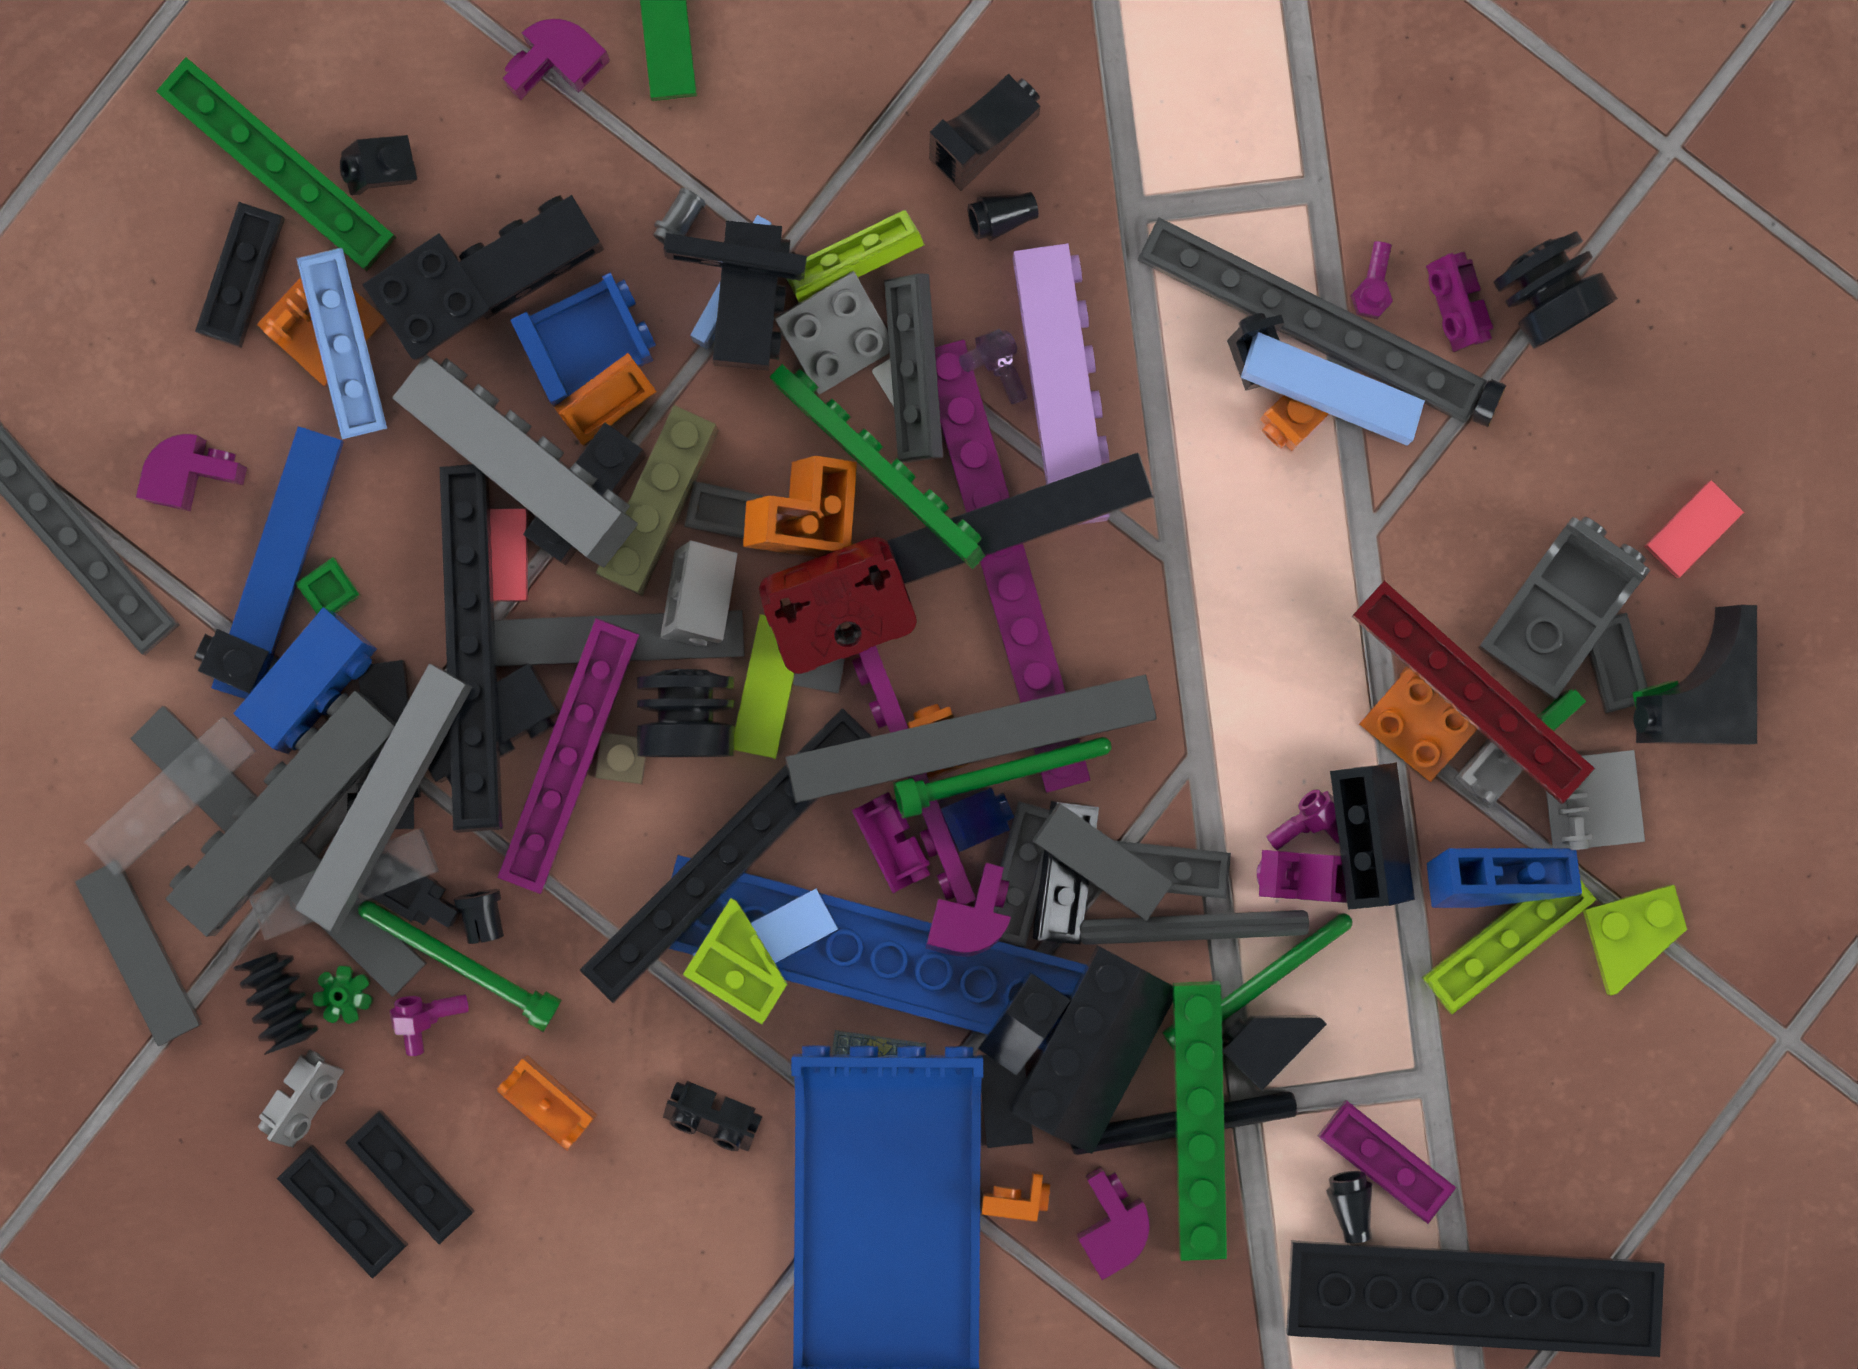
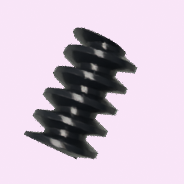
M274 952L234 967L235 971L250 972V975L240 982V987L242 989H256V992L245 1001L247 1006H262V1010L252 1018V1022L254 1024H268L269 1026L258 1036L259 1041H274L275 1043L264 1055L308 1040L319 1030L318 1025H303L302 1023L313 1012L312 1008L296 1006V1003L307 995L306 991L290 989V986L300 978L299 972H284V968L294 960L293 955H278V952Z

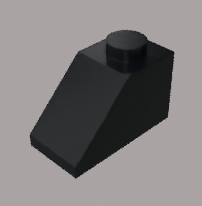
M1029 972L978 1049L1017 1075L1043 1042L1071 1000Z
M1316 1015L1250 1016L1245 1022L1238 1017L1222 1033V1039L1225 1041L1222 1044L1223 1054L1254 1085L1263 1090L1327 1023Z

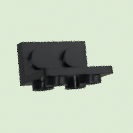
M440 233L362 284L413 360H419L490 311V307Z

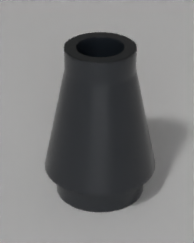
M1032 192L1014 195L977 197V202L968 204L967 207L969 223L974 236L978 240L987 238L989 241H992L1030 220L1037 219L1039 216L1037 202Z
M1348 1171L1331 1176L1329 1178L1330 1187L1326 1190V1193L1343 1231L1344 1241L1355 1244L1370 1240L1372 1238V1183L1367 1181L1366 1174L1362 1171Z

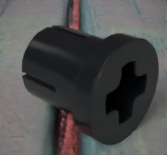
M500 889L476 891L454 898L456 909H461L468 944L480 943V939L481 943L488 942L504 936L497 901L501 900Z

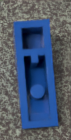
M1448 848L1426 863L1432 908H1477L1571 897L1582 894L1577 851L1571 850V848Z

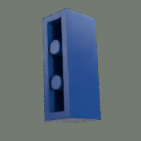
M323 607L233 714L272 749L289 754L292 750H297L295 745L310 730L319 717L327 715L328 708L342 695L341 691L352 679H358L367 671L372 662L370 657L377 648L341 616Z

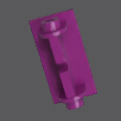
M1465 252L1449 253L1426 265L1429 274V286L1436 297L1443 319V330L1450 341L1453 352L1472 344L1478 345L1492 340L1490 331L1494 330L1484 299L1474 302L1469 301L1468 295L1481 291L1473 266V260H1467Z
M889 792L851 810L892 893L930 875L926 867L930 865V862L926 860L915 836L906 839L903 831L910 828L906 818H902L896 799L893 800Z

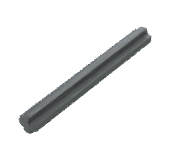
M1304 910L1157 916L1149 917L1147 921L1141 917L1084 920L1081 924V942L1085 945L1299 936L1308 934L1309 916Z

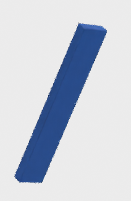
M299 426L297 427L229 633L269 651L251 692L269 671L297 586L295 583L299 580L344 441ZM214 678L212 689L243 699L248 697L249 693Z

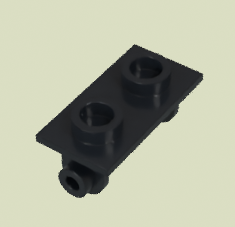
M687 1081L686 1084L676 1082L670 1099L674 1101L668 1099L663 1118L670 1120V1124L674 1128L684 1133L695 1134L698 1131L713 1137V1142L726 1150L738 1151L740 1148L747 1152L749 1151L755 1135L751 1132L756 1133L762 1119V1115L754 1113L756 1108L725 1097L720 1111L711 1109L717 1095L716 1092L690 1081Z

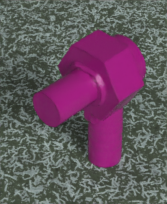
M1374 241L1367 277L1351 294L1356 314L1359 316L1378 319L1393 302L1388 284L1385 282L1389 255L1392 245L1389 243Z
M1318 789L1310 791L1299 802V814L1291 817L1266 836L1270 844L1277 851L1300 833H1309L1310 831L1314 834L1325 830L1334 842L1339 844L1333 796L1328 791L1323 793Z
M466 994L433 1000L427 1004L422 1003V999L418 996H406L394 1002L395 1008L390 1009V1017L395 1035H403L406 1055L418 1056L424 1053L423 1031L431 1028V1024L436 1023L438 1018L469 1012Z

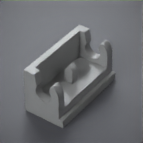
M691 540L675 551L660 638L701 647H707L708 641L714 643L723 641L738 553Z
M1487 739L1454 779L1484 805L1491 808L1521 773L1522 769Z

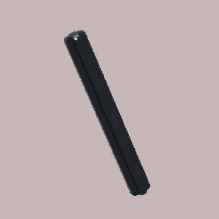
M1288 1091L1225 1102L1224 1129L1295 1117L1297 1115L1295 1096L1292 1092ZM1176 1111L1111 1122L1107 1125L1094 1152L1176 1138ZM1071 1144L1074 1154L1089 1153Z

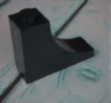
M1007 74L969 109L952 120L945 121L942 119L930 131L929 159L962 191L1039 116L1041 106L1037 101L1040 99V96L1027 81L1021 78L1016 82Z
M1757 605L1715 607L1711 638L1704 655L1694 670L1683 681L1668 691L1652 696L1636 697V710L1633 717L1636 729V743L1696 745L1757 744Z

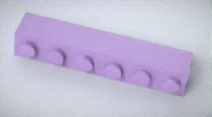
M1069 243L1019 250L1013 253V265L1046 485L1109 463L1106 436H1097L1095 423L1096 418L1103 417L1099 390H1090L1088 373L1096 372L1092 345L1084 346L1081 328L1089 327L1087 306L1085 300L1077 301L1075 283L1082 282L1079 255L1070 256ZM1106 514L1077 525L1107 521L1110 516Z

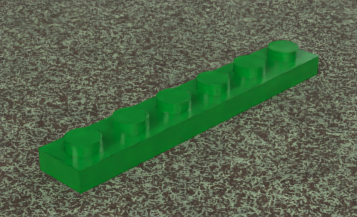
M187 57L183 59L156 90L161 97L335 246L343 248V252L366 272L396 239L393 233Z
M781 364L771 374L770 379L781 393L971 569L978 565L985 557L978 545L982 537L963 519L956 525L944 513L949 507L931 489H928L924 494L912 484L916 476L901 461L896 458L890 464L880 455L879 452L884 447L873 435L864 428L859 433L854 431L846 423L851 416L832 398L825 404L815 395L814 392L819 387L801 369H798L793 374Z
M1219 981L1173 983L1179 1257L1181 1261L1227 1259L1221 984Z

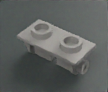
M311 1049L306 1056L301 1054L283 1081L295 1092L290 1097L282 1090H277L264 1111L260 1114L259 1118L262 1121L258 1128L269 1135L267 1137L269 1141L293 1148L296 1142L302 1139L309 1131L311 1120L323 1102L327 1101L334 1094L337 1088V1081L345 1070L325 1063V1058Z

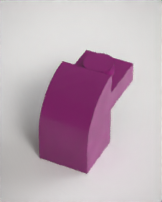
M546 19L530 25L521 32L531 49L527 53L524 50L518 52L505 67L507 74L502 79L507 88L517 98L522 100L553 68L579 93L610 62L607 51L577 24L562 19Z
M181 434L172 436L159 443L146 458L136 498L145 502L191 512L198 476L243 485L247 467L235 462L236 454L209 448L207 456H204L207 440L198 435Z
M1262 850V858L1257 867L1256 874L1259 884V897L1347 903L1341 856Z
M989 863L985 864L974 907L938 899L925 949L958 957H969L989 950L1000 940L1011 919L1009 916L993 913L994 906L1003 908L1010 881L1001 879L1004 867Z
M1099 1167L1087 1174L1086 1178L1108 1216L1078 1233L1077 1237L1100 1278L1104 1280L1131 1264L1140 1255L1148 1239L1150 1224L1148 1212L1142 1199L1138 1198L1124 1207L1121 1201L1129 1197L1118 1176L1115 1172L1106 1176L1102 1167Z

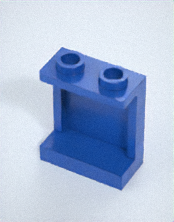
M611 272L602 276L603 281L531 316L525 312L510 320L550 403L554 407L627 353L630 354L638 367L654 361L648 349L656 346V343L645 321L636 324L629 311V308L636 305V302L625 280L616 283Z

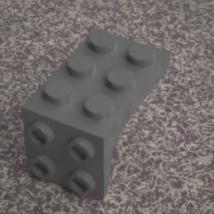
M1575 517L1569 520L1478 647L1554 701L1616 614L1650 572V569L1643 564L1646 558L1640 552L1624 543L1620 548L1604 537L1607 531L1588 517H1583L1581 521Z

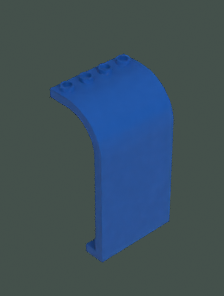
M802 1046V1054H793L791 1059V1076H794L793 1369H979L980 1151L983 1056L973 1055V1047L966 1046L945 1047V1055H926V1047L898 1046L897 1055H878V1046H850V1055L831 1054V1046Z

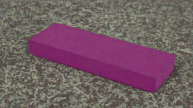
M1347 1100L1343 1102L1317 1135L1427 1224H1429L1456 1189L1453 1184Z

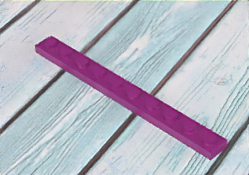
M965 340L935 347L940 423L964 509L967 513L1010 498ZM1020 544L984 557L980 561V565L1020 703L1066 693L1024 545ZM1076 738L1033 748L1036 755L1080 743V740ZM1086 761L1040 772L1046 793L1091 781Z

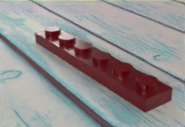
M1385 580L1352 615L1361 626L1559 803L1563 804L1595 769Z

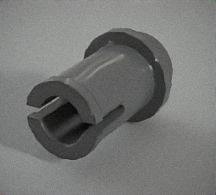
M681 188L663 220L655 222L654 226L657 229L653 236L663 244L665 243L666 233L685 236L702 208L705 207V201L694 192Z

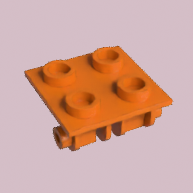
M300 277L258 322L257 326L325 387L327 379ZM353 289L365 340L367 341L386 319Z
M1407 666L1401 672L1398 680L1359 723V725L1429 782L1437 776L1478 730Z

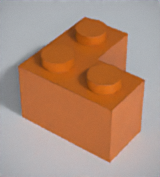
M812 456L793 461L791 463L789 498L769 495L746 501L743 547L820 557L850 546L857 462L822 456Z

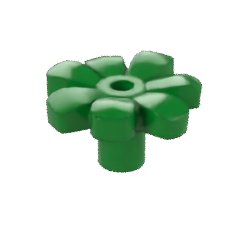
M341 965L336 970V977L327 971L319 976L318 984L324 990L313 994V1003L317 1007L327 1006L323 1013V1018L326 1021L335 1023L340 1018V1015H342L345 1023L352 1024L357 1022L360 1017L357 1008L366 1010L371 1007L373 997L362 993L370 985V980L365 974L352 978V967ZM340 992H341L342 995H343V998H342V999H340V997H339V993H340Z

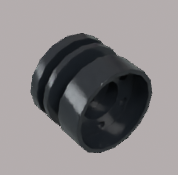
M1578 231L1563 237L1549 239L1514 260L1504 274L1493 281L1499 292L1517 283L1522 288V290L1505 301L1508 307L1518 306L1529 301L1534 308L1518 323L1533 349L1568 331L1618 299L1603 273L1594 274L1584 279H1581L1578 271L1593 258L1590 251L1582 253L1571 260L1566 253L1583 242Z
M670 669L650 676L637 677V689L658 691V699L637 700L638 708L658 712L657 722L637 726L638 757L734 756V726L713 721V712L734 708V700L713 699V691L734 689V677L722 676L709 672V670Z

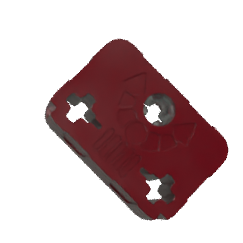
M879 537L860 541L771 574L764 578L759 586L764 614L776 638L783 662L789 671L797 674L812 671L819 666L869 650V648L884 642L904 637L915 629L917 623L910 597L892 549L886 540ZM877 565L879 571L870 573L868 568ZM784 598H789L791 603L789 605H783V602L781 600ZM843 622H849L851 626L846 629H842L840 627V624Z

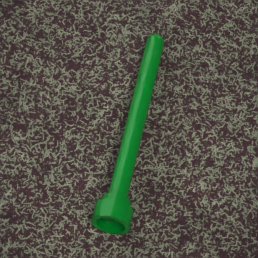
M1100 737L924 784L923 780L915 782L913 778L894 782L893 787L897 806L903 819L922 814L923 808L930 806L929 802L1104 756L1111 751L1112 744L1108 738Z
M365 901L358 908L361 918L524 1010L522 1015L529 1019L528 1024L542 1032L545 1031L562 1001L547 991L544 995L536 990L534 994L526 991L373 902Z
M1345 913L1337 915L1221 1000L1222 1022L1347 932L1353 925L1352 918ZM1174 1024L1162 1031V1034L1174 1050Z

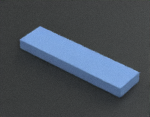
M343 248L296 258L341 438L346 439L387 429Z
M1260 332L1252 339L1241 378L1406 446L1414 440L1425 400Z

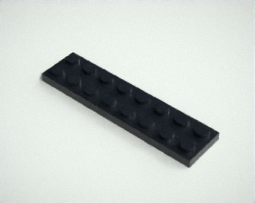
M1291 1240L1286 1334L1299 1337L1660 1357L1665 1264L1661 1261Z

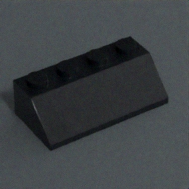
M1098 945L1069 997L1071 1001L1055 1023L1010 1108L1013 1115L1093 1154L1173 1003V985Z

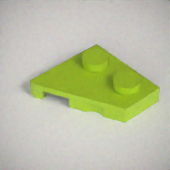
M1667 885L1583 910L1606 994L1610 996L1619 993L1687 930L1675 885Z
M730 898L683 973L688 979L760 1024L764 1023L788 984L740 904L733 898Z

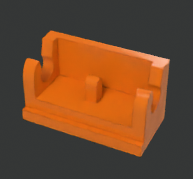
M527 1055L514 1067V1071L500 1084L497 1092L568 1151L598 1115Z

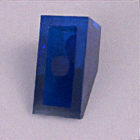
M992 787L940 809L958 852L1009 831L1010 828L1007 821L1014 818L1004 792L995 796Z

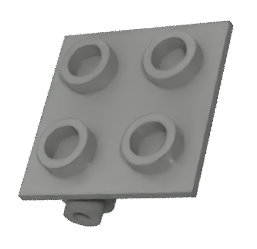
M854 271L785 311L784 314L774 318L779 330L790 344L806 374L819 387L816 390L819 395L890 353L888 331Z
M1634 750L1582 756L1595 769L1563 804L1559 803L1546 791L1552 848L1579 850L1645 842Z

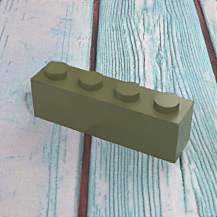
M673 405L628 502L630 507L625 512L638 525L604 568L599 565L596 571L597 575L643 596L690 495L693 483L696 481L719 432L715 423Z

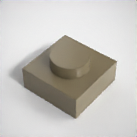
M603 732L595 778L643 784L646 757L637 756V737Z

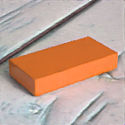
M627 353L554 408L579 442L585 445L594 438L605 422L611 426L657 391L630 354Z

